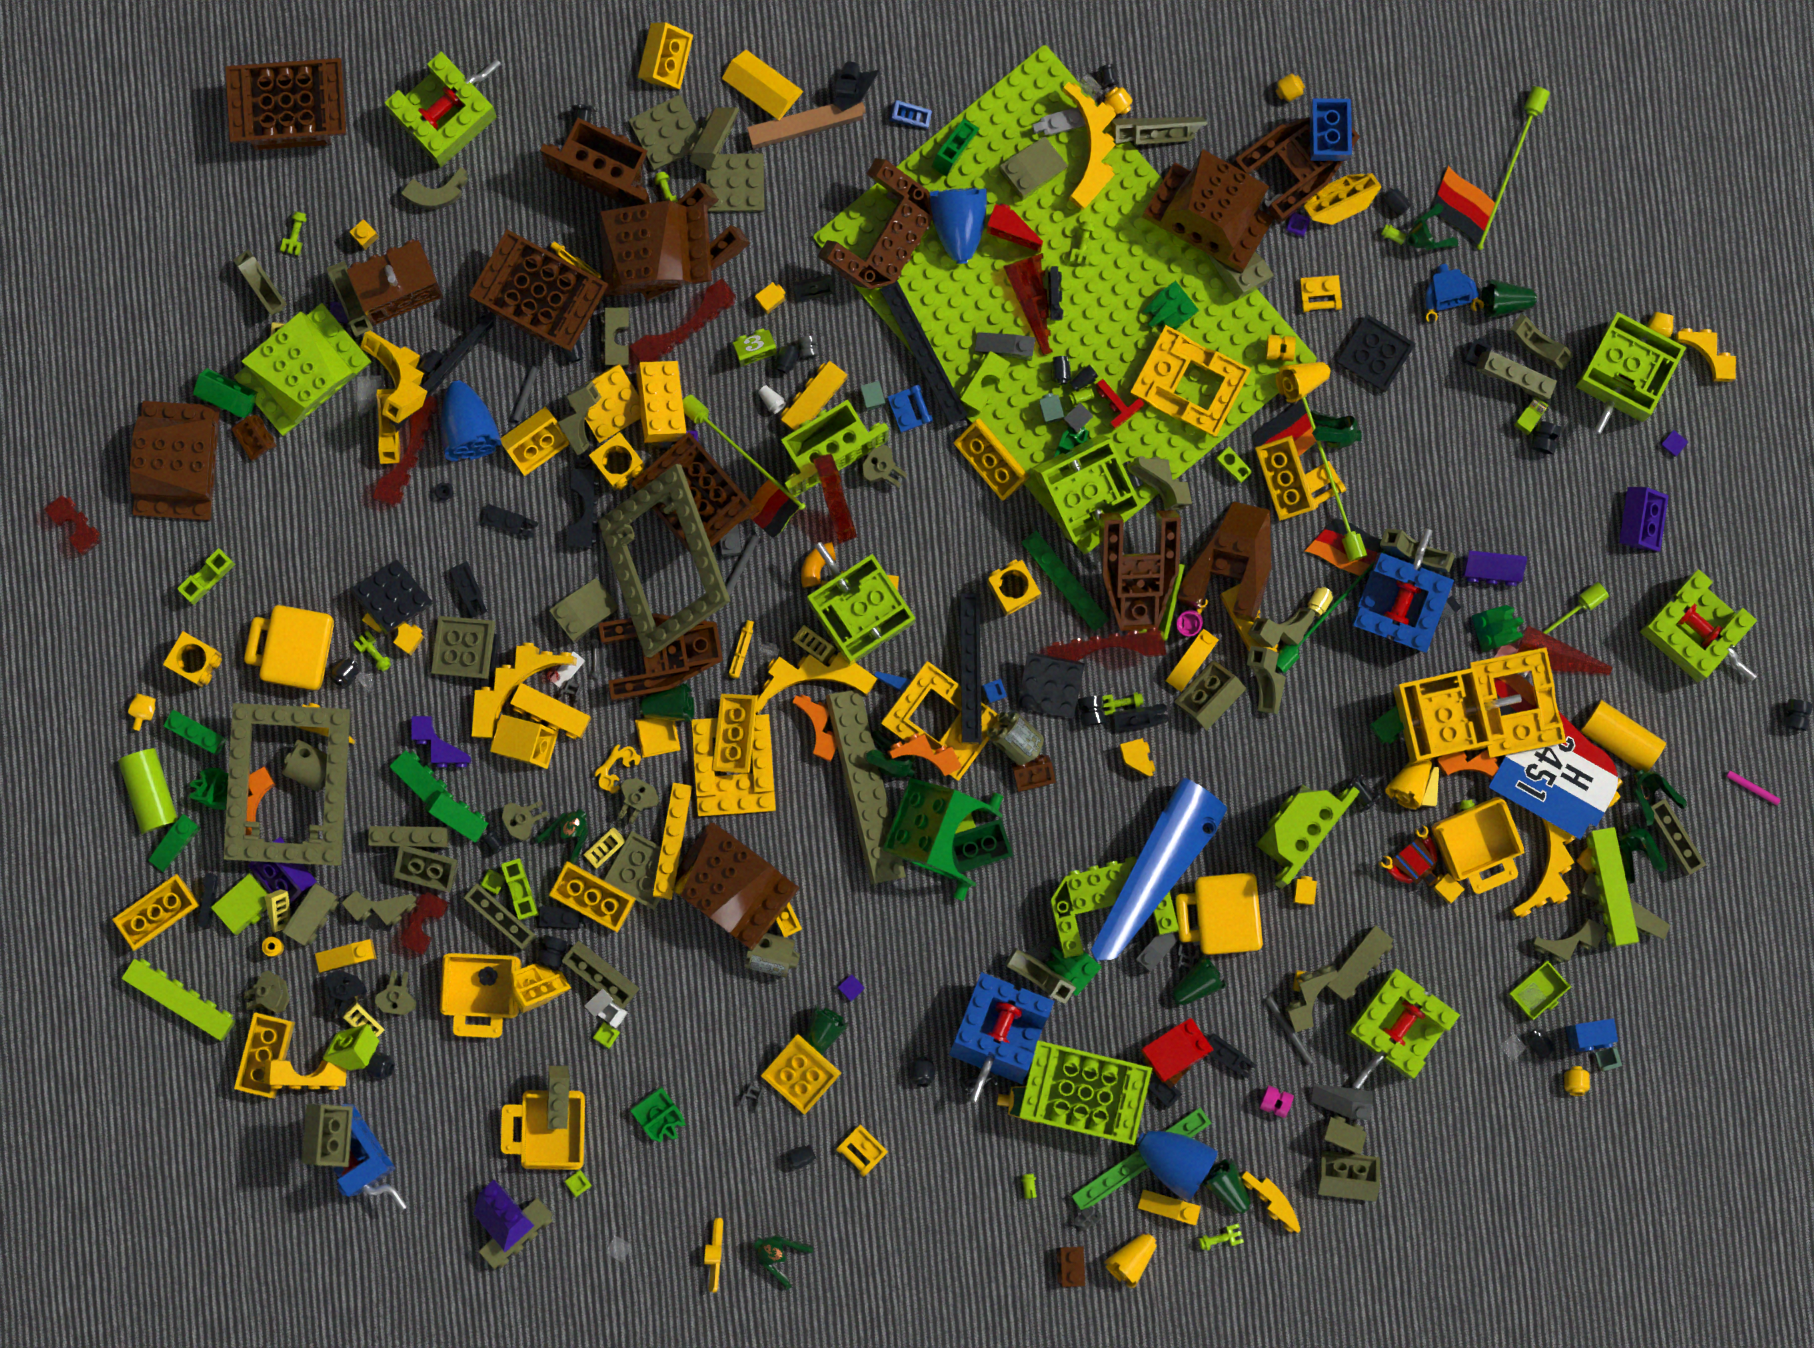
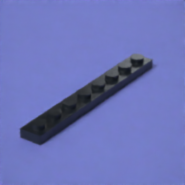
M896 280L895 283L880 288L949 424L952 425L967 417L968 415L898 281Z
M492 312L483 315L475 329H470L467 332L465 340L462 343H457L452 350L453 353L449 357L446 356L441 361V366L429 374L425 384L419 385L427 390L424 402L496 324V315ZM414 413L399 423L389 419L390 429L397 433Z
M961 593L962 744L981 745L980 594Z

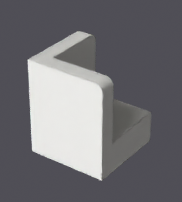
M612 1001L598 1015L617 1028L628 1012Z

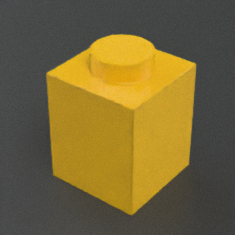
M364 219L350 231L351 236L364 250L379 238L378 234Z
M772 282L755 296V300L768 314L785 301V291L779 284L776 286Z
M1448 873L1444 876L1440 874L1435 885L1432 887L1448 904H1451L1465 890Z
M1301 876V879H1296L1293 903L1314 905L1317 881H1312V877Z

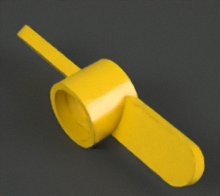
M715 1218L712 1245L706 1244L704 1264L711 1265L709 1291L715 1293L718 1289L723 1234L722 1218Z

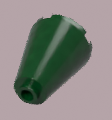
M1488 279L1485 281V283H1488L1487 287L1482 289L1481 300L1484 303L1483 308H1486L1487 313H1484L1487 318L1530 309L1537 303V294L1530 288Z
M683 683L670 690L643 698L639 704L640 713L644 714L646 718L692 722L691 718H694L695 705L694 697L689 695V692L692 691L690 685Z
M1203 955L1174 987L1172 998L1177 1005L1182 1004L1185 1006L1227 987L1224 979L1222 981L1219 979L1220 972Z
M815 1005L804 1040L823 1055L847 1029L849 1023L846 1022L844 1024L842 1022L844 1018L828 1008L820 1010V1005Z
M1230 1158V1162L1225 1159L1212 1166L1209 1170L1210 1173L1204 1177L1201 1183L1235 1214H1243L1248 1211L1251 1202L1233 1159Z

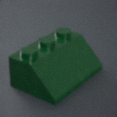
M1001 819L954 835L952 857L957 871L962 875L1013 858L1014 856Z

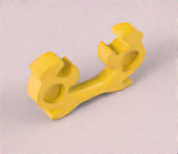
M616 745L609 758L595 772L596 777L601 774L599 786L606 791H610L611 794L616 793L620 789V786H614V782L620 781V779L614 774L608 775V771L614 762L619 758H623L622 763L626 767H630L629 762L635 760V766H638L641 761V756L631 746L624 747L618 751L620 745Z

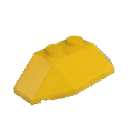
M1367 173V175H1346L1329 183L1323 190L1305 203L1304 209L1313 221L1333 225L1367 209L1381 189V185L1373 173Z
M536 963L510 974L512 997L522 1013L544 1005L571 989L561 971H554Z

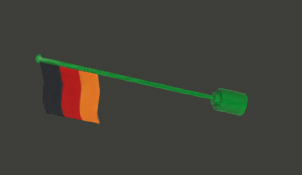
M1335 518L1304 551L1319 556L1337 568L1359 577L1304 635L1298 645L1294 646L1291 644L1289 646L1285 644L1278 652L1276 670L1285 674L1300 658L1298 655L1299 646L1372 569L1378 552L1386 554L1380 546L1382 539L1374 537L1348 522L1351 532L1355 531L1356 534L1361 535L1368 555L1362 559L1349 562L1342 539L1345 538L1344 535L1347 534L1344 521Z

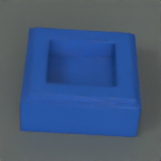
M1001 679L982 685L989 704L1007 697Z

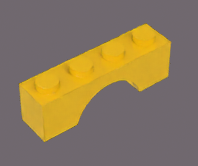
M265 1059L264 1083L269 1084L270 1088H282V1085H289V1088L301 1089V1085H308L309 1089H320V1086H327V1089H339V1086H346V1069L322 1060L316 1071L309 1075L300 1076L294 1071L290 1061Z

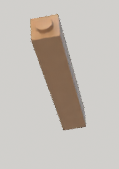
M863 102L845 111H841L834 104L783 117L780 120L776 119L747 127L752 149H757L863 120V113H866Z

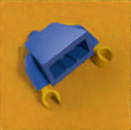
M1447 264L1437 267L1438 274L1433 275V281L1428 284L1425 293L1426 309H1428V313L1425 316L1427 322H1429V314H1434L1435 321L1437 320L1438 316L1434 312L1435 308L1436 311L1471 303V309L1476 311V302L1479 303L1481 309L1484 307L1483 301L1478 299L1479 293L1474 280L1462 274L1459 269L1449 271Z

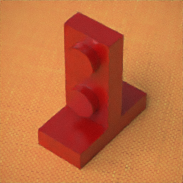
M1101 379L1096 385L1098 395L1110 402L1109 407L1115 414L1119 413L1109 424L1113 431L1138 412L1145 404L1139 398L1127 407L1104 379Z

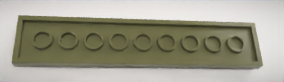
M859 690L826 695L870 884L905 878L902 859L882 851L893 821L881 772L878 770L879 766L867 761L866 753L870 750H875L871 738V730L862 693Z

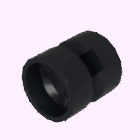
M1538 421L1535 430L1537 436L1533 437L1530 448L1540 453L1554 455L1557 447L1555 440L1559 439L1562 428L1550 422Z
M1102 695L1078 699L1079 710L1083 712L1080 715L1082 726L1106 723V715L1102 711L1104 707Z
M1788 699L1786 710L1789 713L1785 715L1783 726L1789 729L1808 731L1810 723L1808 716L1811 715L1813 704L1803 700Z
M544 935L541 943L543 949L539 950L536 961L561 968L563 960L561 954L566 951L568 941Z

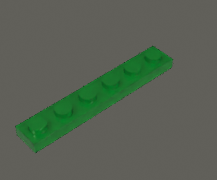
M1037 531L1021 542L1093 632L1109 621L1108 617Z

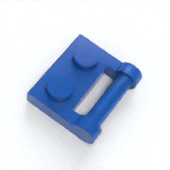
M920 385L887 397L900 433L933 421L921 395L922 389ZM914 395L922 417L921 419H916L908 396Z

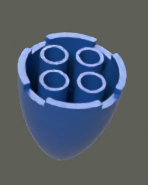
M961 188L930 191L933 222L944 249L952 260H956V264L968 263V259H972L983 233L987 209V189Z
M460 380L452 382L447 388L441 411V438L445 458L455 462L458 461V458L474 460L495 452V447L502 445L497 426L487 406L466 383Z
M1147 1131L1146 1134L1142 1132L1137 1140L1140 1154L1155 1176L1172 1192L1187 1202L1190 1201L1198 1190L1199 1185L1208 1174L1218 1155V1151L1193 1138L1172 1132Z

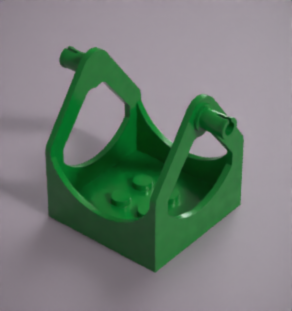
M910 778L882 851L956 880L958 885L953 898L964 902L968 888H971V886L975 887L977 883L960 874L954 865L952 844L955 832L962 820L974 810L1002 818L1003 814L1000 813L999 807L1004 796L992 792L989 804H986L955 789Z

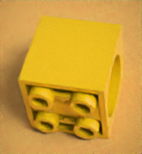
M620 432L589 455L592 463L614 491L617 489L620 491L629 484L627 481L633 477L636 479L645 469L643 461ZM614 452L627 453L632 458L629 463V470L623 474L609 473L605 469L607 457Z
M1017 559L1007 564L1006 569L993 571L990 573L987 581L1005 616L1039 599L1041 595L1023 560L1019 562ZM1013 574L1023 578L1026 583L1024 595L1017 599L1004 596L999 588L1002 585L1003 577Z
M182 631L163 665L203 688L204 684L208 685L213 669H217L220 665L222 654ZM202 648L205 651L204 656L206 659L204 667L194 673L185 672L183 668L184 655L189 650Z

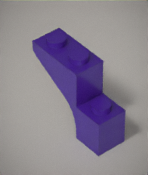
M412 716L411 740L416 741L418 745H427L428 741H431V763L436 764V768H447V764H455L456 768H466L467 764H472V759L468 754L437 737L431 716Z

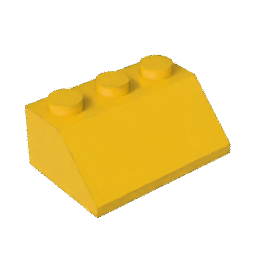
M666 22L651 23L638 78L651 84L680 90L693 35Z
M546 406L501 438L502 446L524 476L569 445L567 436L561 431L558 422Z

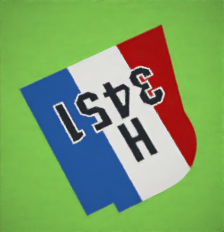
M1558 711L1563 724L1566 743L1507 754L1489 788L1581 840L1589 824L1597 827L1614 797L1618 784L1617 770L1611 758L1602 749L1590 743Z

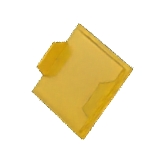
M656 718L635 720L643 758L681 750L674 720Z

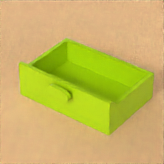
M248 874L211 908L235 935H238L251 923L255 925L262 919L261 914L267 910L264 896L268 893L251 874Z
M1547 960L1509 992L1508 995L1530 1020H1534L1547 1008L1552 1010L1559 1003L1557 999L1568 991L1571 986Z

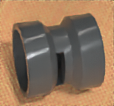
M810 335L798 338V343L801 346L799 351L800 358L819 356L818 349L816 348L817 336Z

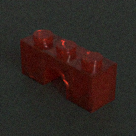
M61 495L44 510L58 526H61L66 521H74L76 523V531L68 539L80 554L84 556L102 542L99 538L101 534L94 526L90 527L86 523L89 519L82 511L77 512L74 508L76 503L70 497L66 498Z
M429 892L421 895L417 904L420 907L417 913L413 912L409 920L411 925L408 930H404L400 939L403 941L401 945L422 955H425L432 940V937L426 935L422 930L423 921L428 917L442 920L449 905V902Z

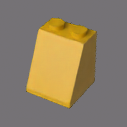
M501 714L500 720L497 722L495 737L491 742L490 752L548 769L558 732L538 723Z

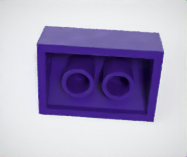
M1628 487L1625 496L1626 502L1622 516L1623 521L1619 543L1632 548L1660 552L1669 495L1648 487Z
M1469 550L1464 555L1462 578L1467 579V582L1478 583V580L1486 581V584L1497 585L1498 582L1505 583V586L1517 587V584L1523 581L1527 556Z
M281 837L273 841L277 843H285ZM251 861L248 865L269 893L280 889L287 891L289 906L306 894L317 883L303 864Z
M492 1180L479 1192L474 1215L502 1250L506 1252L535 1225L507 1191L495 1180Z

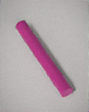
M1731 770L1726 775L1727 778L1776 806L1779 804L1780 798Z

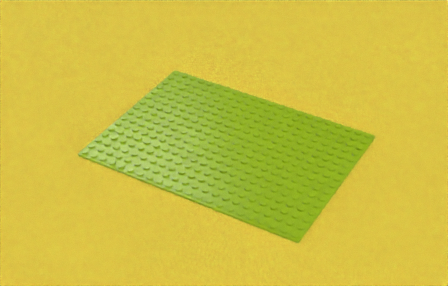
M1043 45L897 166L898 169L929 192L961 188L987 189L984 229L972 259H968V263L956 264V260L950 258L939 239L932 218L929 229L922 235L920 244L912 252L910 261L905 264L901 271L902 274L897 281L959 400L962 398L959 394L964 386L968 388L971 383L969 378L973 371H978L981 367V364H979L984 354L988 355L987 353L975 352L978 332L1035 337L1032 360L1000 356L1010 362V366L1001 381L998 382L993 378H986L981 382L982 390L990 395V399L980 414L963 404L962 406L968 415L967 419L973 423L980 418L1027 472L1030 478L1024 485L1056 521L1061 518L1049 491L1040 486L1032 468L1054 457L1061 437L1068 426L1063 420L1044 424L1039 400L1042 399L1043 395L1053 393L1054 396L1058 395L1064 417H1066L1076 407V405H1071L1068 395L1072 391L1078 392L1091 387L1094 398L1081 402L1093 415V418L1084 425L1088 430L1087 440L1100 434L1109 437L1122 464L1127 461L1133 462L1134 458L1144 456L1145 459L1160 457V459L1169 460L1172 480H1175L1279 393L1275 378L1276 374L1279 373V367L1291 364L1316 362L1317 358L1258 289L1236 300L1205 252L1142 218L1145 209L1160 187L1163 179L1130 141L1116 143L1101 162L1109 164L1113 168L1112 172L1115 175L1083 211L1068 199L1082 179L1087 164L1089 148L1086 126L1051 136L1045 135L1044 132L1034 134L1032 126L1041 122L1040 118L1077 107L1075 102L1061 91L1068 82L1071 84L1075 83L1085 97L1091 96L1049 47ZM966 119L980 129L956 166L945 177L931 168V165L938 151L960 122ZM1109 123L1102 132L1104 134L1108 133L1113 138L1111 123ZM1046 137L1068 165V168L1022 201L1001 174L1000 166L1017 153ZM876 183L814 235V240L821 248H823L827 240L838 242L859 258L865 259L897 205L886 198L889 191ZM1002 203L1010 206V209L1014 210L1043 240L1041 252L986 233L995 204L1000 205ZM1083 221L1094 223L1093 227L1095 228L1094 232L1090 231L1086 248L1087 252H1091L1088 266L1084 264L1086 257H1082L1081 264L1077 263L1078 255H1075L1074 262H1070L1072 249H1079L1083 231L1079 227ZM1051 266H1058V272L1062 274V281L1059 283V291H1062V302H1059V305L1064 310L1061 321H1050L1048 270ZM1175 280L1199 309V312L1187 320L1177 331L1187 336L1193 342L1205 348L1215 350L1251 369L1216 438L1182 420L1179 421L1148 405L1145 401H1143L1145 403L1138 412L1113 431L1109 424L1119 413L1115 414L1109 407L1110 402L1106 398L1102 399L1096 392L1098 389L1096 387L1097 383L1104 379L1127 407L1139 399L1130 394L1157 343L1162 329L1161 324L1153 329L1146 326L1153 318V315L1145 314L1143 310L1156 295ZM853 284L912 353L880 291V288L884 286L868 289ZM1268 334L1279 335L1280 338L1284 336H1294L1296 338L1293 362L1282 361L1281 358L1277 360L1266 359ZM1281 344L1280 352H1284L1285 344ZM1056 356L1068 357L1071 369L1070 381L1084 366L1086 367L1089 364L1099 377L1095 379V382L1078 391L1073 388L1070 381H1067L1068 384L1056 385V382L1052 381V358ZM1190 362L1174 394L1208 411L1225 378L1209 370L1206 371ZM1142 481L1143 485L1134 490L1142 507H1144L1159 492ZM1139 510L1123 517L1124 523ZM1099 530L1074 542L1083 554H1088L1100 544Z

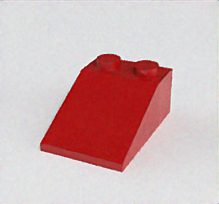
M1002 203L1000 205L995 204L986 233L1041 252L1043 240L1014 210L1010 209V206Z
M1190 1018L1140 1051L1163 1083L1201 1061L1214 1049L1193 1019Z

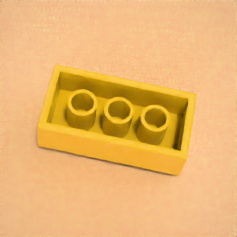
M678 361L640 362L636 370L644 443L677 442L686 435Z
M254 1012L234 1089L276 1098L278 1088H270L269 1084L264 1083L265 1059H286L295 1022Z

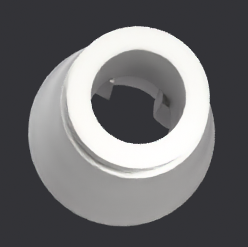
M767 385L759 390L758 393L770 412L776 414L785 407L784 398Z

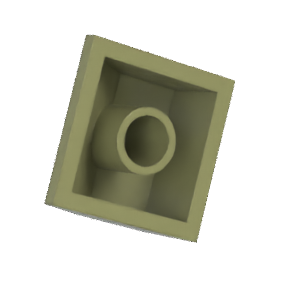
M1336 1115L1334 1118L1329 1117L1320 1139L1354 1154H1361L1367 1132L1363 1131L1364 1127L1355 1123L1352 1126L1345 1123L1346 1119Z

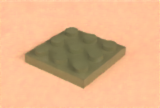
M680 94L629 119L642 148L648 150L646 156L654 171L689 155L692 144H697L699 140L697 138L699 131Z
M764 154L718 155L711 170H706V184L712 189L719 201L707 212H764Z
M439 616L431 673L488 679L495 621Z
M631 831L604 881L635 897L636 901L655 911L661 898L653 897L661 847ZM679 857L678 867H679V865L681 864V862H682V860H683V859L680 858V857Z

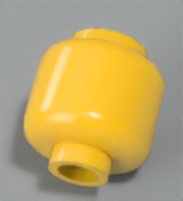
M1291 73L1277 82L1278 89H1276V92L1281 100L1285 98L1286 101L1291 102L1303 95L1305 86L1299 75L1295 76Z
M1115 86L1105 94L1104 103L1110 104L1115 109L1114 113L1116 115L1121 113L1123 116L1131 110L1130 105L1133 100L1123 87L1117 88Z
M1581 1066L1571 1067V1070L1564 1073L1565 1090L1571 1096L1585 1095V1092L1590 1089L1589 1072L1582 1070Z

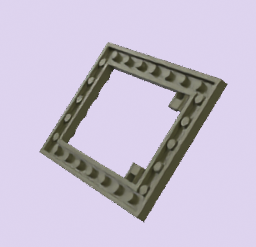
M675 464L597 521L645 657H652L731 602L681 465ZM662 502L666 505L663 509L665 514L669 515L674 510L677 512L706 593L656 628L627 544L632 542L635 536L632 526L629 524L651 507Z
M233 703L224 859L342 866L351 709ZM252 724L329 728L323 825H309L310 838L309 841H303V844L264 842V839H259L260 822L247 821ZM246 827L252 828L251 835H246ZM318 831H323L322 839H318Z

